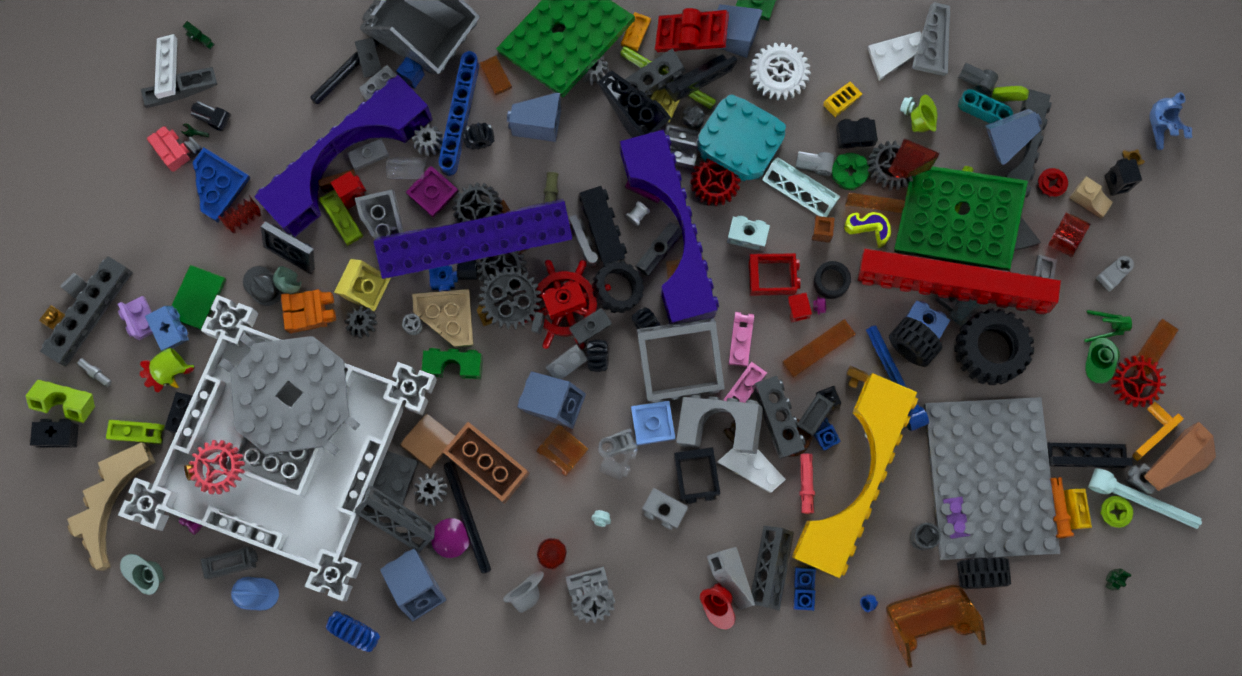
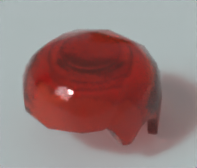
M556 538L543 540L536 552L538 562L544 568L556 569L565 561L567 555L565 545Z

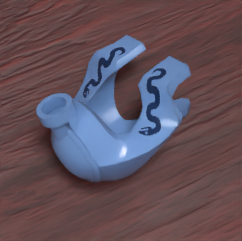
M1182 92L1177 93L1172 98L1160 99L1153 105L1150 111L1149 118L1158 150H1162L1164 147L1163 141L1166 129L1170 130V135L1178 136V129H1182L1185 138H1193L1192 128L1184 125L1178 116L1183 108L1181 104L1185 103L1186 100Z

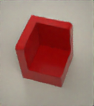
M807 293L789 296L791 323L810 319L812 311Z

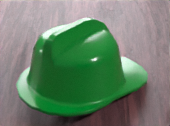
M1098 338L1090 344L1085 370L1091 381L1105 383L1113 377L1117 362L1120 359V351L1114 342L1107 338Z

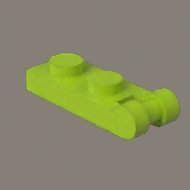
M109 420L106 439L161 445L163 440L161 433L164 431L165 425ZM149 430H154L153 437H148Z

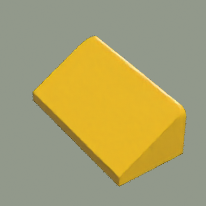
M1086 489L1064 490L1067 513L1072 518L1070 520L1071 530L1092 528Z

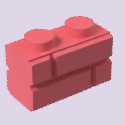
M163 126L156 133L147 137V140L166 166L174 172L181 165L190 161V157L187 155L190 151L183 143H178L177 139L179 137L173 129L169 131L166 126Z

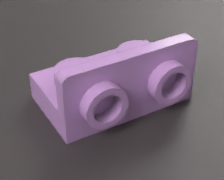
M141 296L127 304L118 303L120 308L118 313L121 319L126 321L127 326L125 328L130 337L133 336L137 340H141L153 334L145 318L146 315L152 313L145 297Z

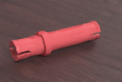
M805 453L800 454L801 491H799V496H801L802 500L801 513L813 514V500L815 496V491H813V454Z

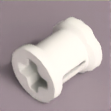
M637 201L635 208L626 214V218L635 226H639L641 219L646 214H649L650 210L643 203Z

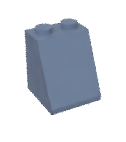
M719 4L717 11L727 10L729 12L726 48L719 49L747 58L758 31L763 10Z
M560 93L512 104L511 111L507 113L508 129H511L512 136L556 142L562 109Z
M1027 109L985 125L996 158L1002 165L1006 164L1041 131L1039 125L1042 124L1039 114Z
M531 371L517 407L525 413L573 430L586 393L569 381Z
M415 548L406 551L402 556L387 563L380 569L398 607L412 622L447 600L423 558Z

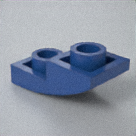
M826 417L814 434L823 451L841 442L833 425L829 423Z
M795 567L794 609L814 611L815 568Z

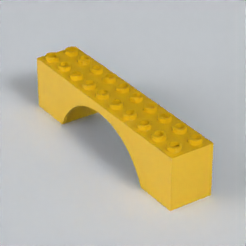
M874 373L867 377L852 412L863 426L869 441L871 462L867 481L853 503L840 513L822 520L806 521L792 558L837 578L846 574L849 564H846L849 557L854 555L857 547L854 545L856 538L862 536L864 531L862 524L865 519L868 520L872 512V508H869L871 502L876 501L880 492L877 489L879 483H883L887 476L886 466L892 463L895 453H893L894 447L896 445L899 446L902 440L901 430L907 427L910 416H908L909 411L914 409L917 404L916 391Z

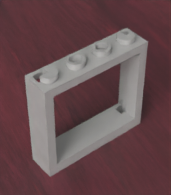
M714 318L637 329L648 401L657 403L665 398L676 400L685 395H701L704 392L714 394L725 389L716 321ZM710 330L717 381L652 391L645 340Z

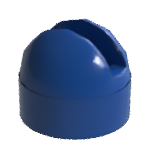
M866 595L861 598L860 603L864 611L870 612L877 608L878 601H876L874 595Z

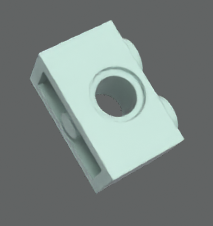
M733 216L727 243L763 252L770 225L761 220L751 221L744 216ZM744 230H752L753 235H746Z

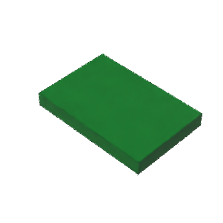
M190 265L171 305L178 311L180 322L201 330L207 316L209 317L212 312L211 307L216 296L220 295L227 279Z

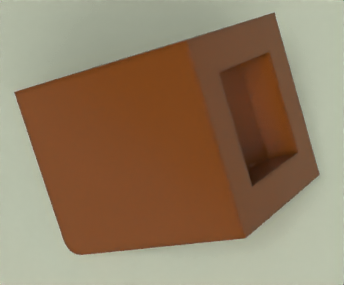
M816 216L812 241L830 243L833 237L835 218Z

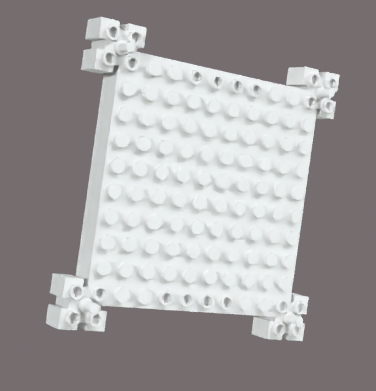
M217 295L211 307L215 314L213 318L207 316L201 331L207 336L218 340L156 480L152 484L134 478L128 492L133 494L131 502L124 501L118 516L139 522L152 529L163 531L169 518L164 513L165 511L318 569L317 572H310L305 587L320 593H325L326 588L330 589L328 596L347 602L353 586L348 585L350 577L357 578L362 565L360 562L344 557L360 518L359 515L354 513L355 508L365 499L366 490L373 486L405 407L407 410L423 416L428 403L424 395L426 392L432 393L437 379L434 375L419 370L418 375H415L413 367L397 362L392 375L396 382L345 363L349 416L356 420L360 426L355 431L344 422L329 441L340 449L339 452L334 456L324 447L265 454L235 430L231 374L222 368L219 363L224 358L233 366H238L251 350V348L239 340L244 334L256 343L281 339L249 328L253 327L259 314L253 308L240 303L236 305L232 300ZM288 382L279 392L277 398L291 408L303 392L291 382ZM212 440H216L218 444L220 440H224L226 444L232 443V448L237 447L239 449L237 454L243 455V458L239 461L245 462V465L240 467L245 473L238 474L242 480L234 481L237 487L234 488L229 485L230 492L223 490L220 495L216 491L213 495L209 494L208 490L206 492L201 491V487L195 486L196 481L187 480L184 471V465H188L190 461H195L196 459L192 454L200 453L197 448L205 449L204 443L207 442L211 445ZM221 451L209 455L207 459H214L217 454L220 455ZM228 456L226 466L231 471V459ZM210 463V465L214 466V469L224 471L219 465ZM203 464V475L206 479L207 467ZM221 475L213 483L221 482L227 476Z

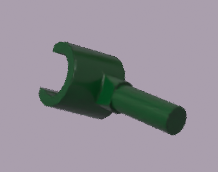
M187 123L183 124L188 129L186 132L181 131L186 137L194 135L209 137V133L195 130Z

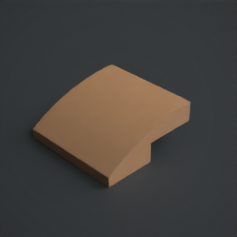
M426 413L405 437L400 446L428 469H431L443 456L442 451L453 440L455 435Z

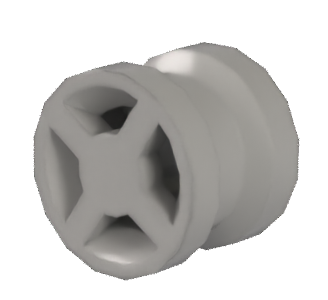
M407 314L402 320V327L409 335H417L422 331L423 323L416 314Z

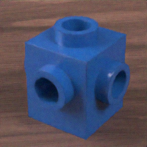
M447 265L429 269L430 287L432 290H439L441 292L451 291L452 288H455L458 278L457 271H454L452 266Z

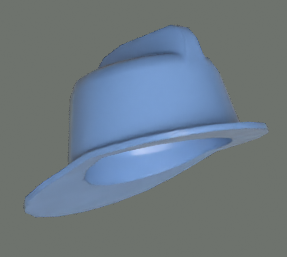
M243 577L236 581L231 591V598L234 604L239 608L248 610H268L276 604L279 597V589L276 584L265 578Z

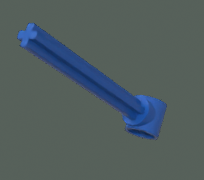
M871 326L866 329L890 381L906 387L877 326ZM916 405L914 409L909 411L908 416H910L907 428L910 432L929 424L928 415L922 406Z

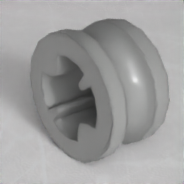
M191 136L189 141L183 142L195 155L197 150L202 149Z

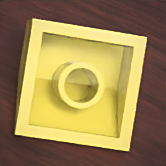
M350 259L334 293L366 309L370 308L375 312L391 278L382 279L379 270L362 260Z

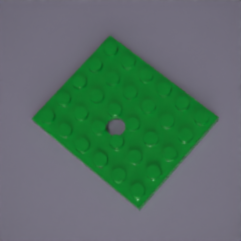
M541 0L496 49L502 56L555 93H560V96L564 98L636 19L633 14L611 0ZM556 24L565 25V30L562 33L552 32V28Z
M916 164L918 165V170H913L917 172L916 177L911 175L913 181H909L894 252L1010 272L1028 181ZM961 202L967 203L970 207V211L965 215H960L955 211V206Z

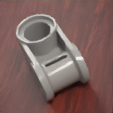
M1121 256L1103 270L1096 279L1110 292L1133 269L1134 262L1128 256Z
M626 429L603 438L599 442V454L604 458H610L638 448L630 434L632 432L631 429ZM609 443L612 445L613 450L605 452L602 449V445Z

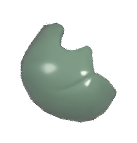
M279 266L273 275V284L280 292L285 294L297 293L302 284L301 281L297 282V273L284 266Z

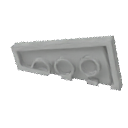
M936 2L930 5L912 69L942 76L948 74L950 6Z

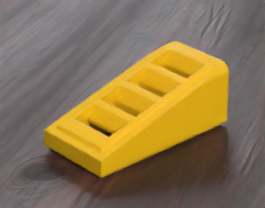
M850 81L824 101L823 106L836 118L863 94ZM850 88L856 95L853 96L847 89ZM843 93H845L850 99L848 100V99L843 95ZM839 96L845 102L844 104L838 99ZM835 100L840 105V107H837L833 103V101Z

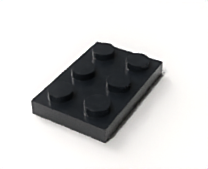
M266 221L262 224L261 233L264 248L309 274L315 270L314 249L308 243H302L292 234L281 231L274 224L271 225Z

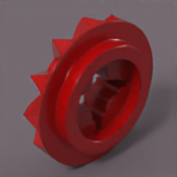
M1049 168L1040 174L1038 187L1042 190V194H1046L1049 197H1058L1067 190L1068 178L1061 170ZM1056 178L1058 179L1055 183V186L1053 185L1052 187H1048L1050 181H1053Z

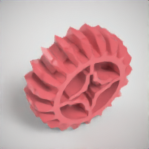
M212 440L211 445L207 442L204 443L205 449L198 447L197 450L200 453H193L192 456L196 459L189 462L190 465L194 466V468L188 470L189 473H195L191 476V480L196 481L195 486L201 487V491L206 492L208 490V493L212 495L215 491L219 495L222 494L223 490L230 492L229 485L234 488L237 487L234 481H241L242 478L238 474L245 473L244 470L240 469L241 466L245 465V462L239 461L243 458V455L237 454L239 449L237 447L232 448L233 444L230 442L226 444L224 440H220L219 444L216 440ZM221 451L220 455L217 454L214 459H207L209 455ZM228 456L231 459V471L226 466ZM210 463L219 465L224 471L214 469V466L210 465ZM203 464L207 467L206 479L203 475ZM219 476H227L223 481L213 483V481L217 480Z

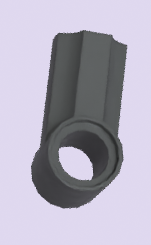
M965 63L958 78L976 86L975 88L979 92L990 94L999 76L992 70L986 69L983 71Z

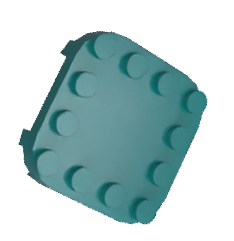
M732 94L728 95L727 98L717 105L699 134L697 147L701 154L700 157L705 161L708 158L737 174L741 181L759 179L764 174L779 147H781L785 137L786 125L777 117L745 99Z

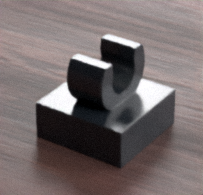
M835 386L815 393L816 395L819 393L833 402V407L841 405V400Z

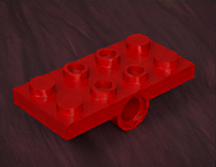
M686 8L682 11V14L659 16L655 50L657 53L667 52L672 48L674 51L726 48L729 12L727 10L700 12L698 9Z

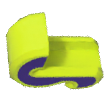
M856 212L847 217L844 223L845 231L850 235L875 231L878 248L883 247L891 235L889 221L881 213L871 212L860 219V214Z

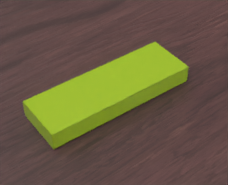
M335 190L319 198L347 246L364 237Z

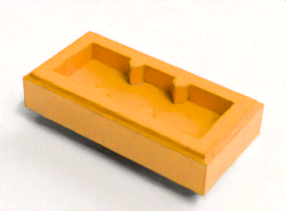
M634 12L633 15L636 20L626 30L621 46H627L633 51L638 52L651 23V18Z

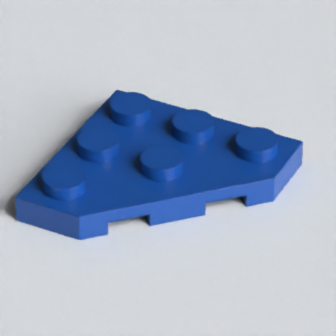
M203 147L193 161L197 192L200 198V210L218 223L251 177Z

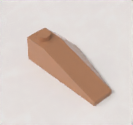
M1200 422L1188 427L1144 477L1159 491L1206 469L1216 457L1213 435Z

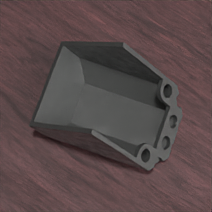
M374 0L363 15L362 20L364 22L360 26V30L402 57H408L417 62L430 74H439L446 68L448 60L455 56L458 46L465 42L469 31L476 27L480 16L464 0Z

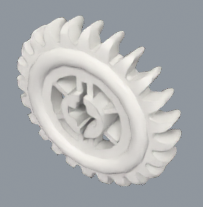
M774 43L773 47L767 45V50L761 48L760 53L755 54L756 59L752 60L753 66L750 67V71H755L750 76L755 78L753 85L759 83L757 91L764 88L763 96L770 92L769 98L771 99L776 94L777 101L781 95H783L784 100H787L788 94L791 95V98H794V91L800 94V87L802 89L806 88L805 83L809 82L807 76L811 74L808 70L810 65L806 63L808 58H802L804 53H797V47L791 49V44L785 47L784 43H781L780 46ZM790 65L793 66V70L789 69ZM767 70L772 72L771 76L768 75Z

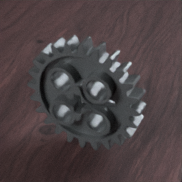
M504 267L503 273L496 270L495 277L489 274L491 281L484 280V284L487 287H480V290L484 293L479 294V298L484 300L479 302V306H485L482 309V313L488 312L486 319L493 318L492 325L499 322V328L506 324L507 330H509L510 325H513L516 330L519 323L522 327L525 326V320L531 323L530 316L535 317L536 312L533 310L540 309V306L536 303H541L542 299L537 298V296L541 295V291H535L539 285L532 284L534 277L528 279V272L521 275V269L515 273L513 267H511L510 272H507ZM512 282H517L520 288L513 290L509 285ZM499 290L503 295L500 298H495L492 292ZM523 290L526 291L525 294L517 295ZM507 295H510V297L515 296L513 302L510 300L505 301ZM525 299L528 301V305L521 307L518 301ZM502 301H505V302L501 303V304H500L499 306H497V307L494 305V304H496V303H500V302H502ZM503 307H508L511 313L503 315L500 310Z

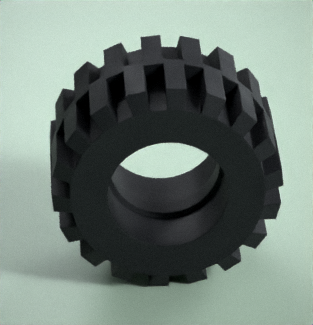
M910 317L903 318L889 335V340L896 351L911 363L921 367L928 366L942 350V344L937 335L925 324Z
M977 558L957 562L960 588L1007 587L1012 584L1009 559Z

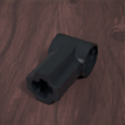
M199 101L191 107L190 115L206 122L218 131L224 130L231 117V114L219 107L213 108Z

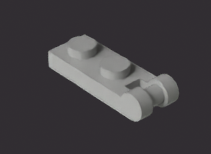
M576 215L569 217L570 225L587 265L595 268L598 265V256L590 249L593 245L589 236L585 237L583 230H586L582 219L578 220Z

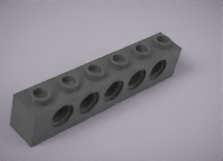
M107 256L99 264L97 272L89 278L84 290L77 295L72 307L67 309L62 321L55 326L50 338L44 341L40 352L67 367L133 272ZM111 275L110 280L105 282L106 277ZM99 291V295L94 298V294ZM88 307V311L83 314V310ZM77 323L76 328L72 330V325ZM65 339V343L60 346L61 341Z

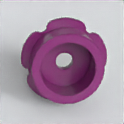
M820 296L817 297V300H813V309L818 315L826 313V299L820 298Z

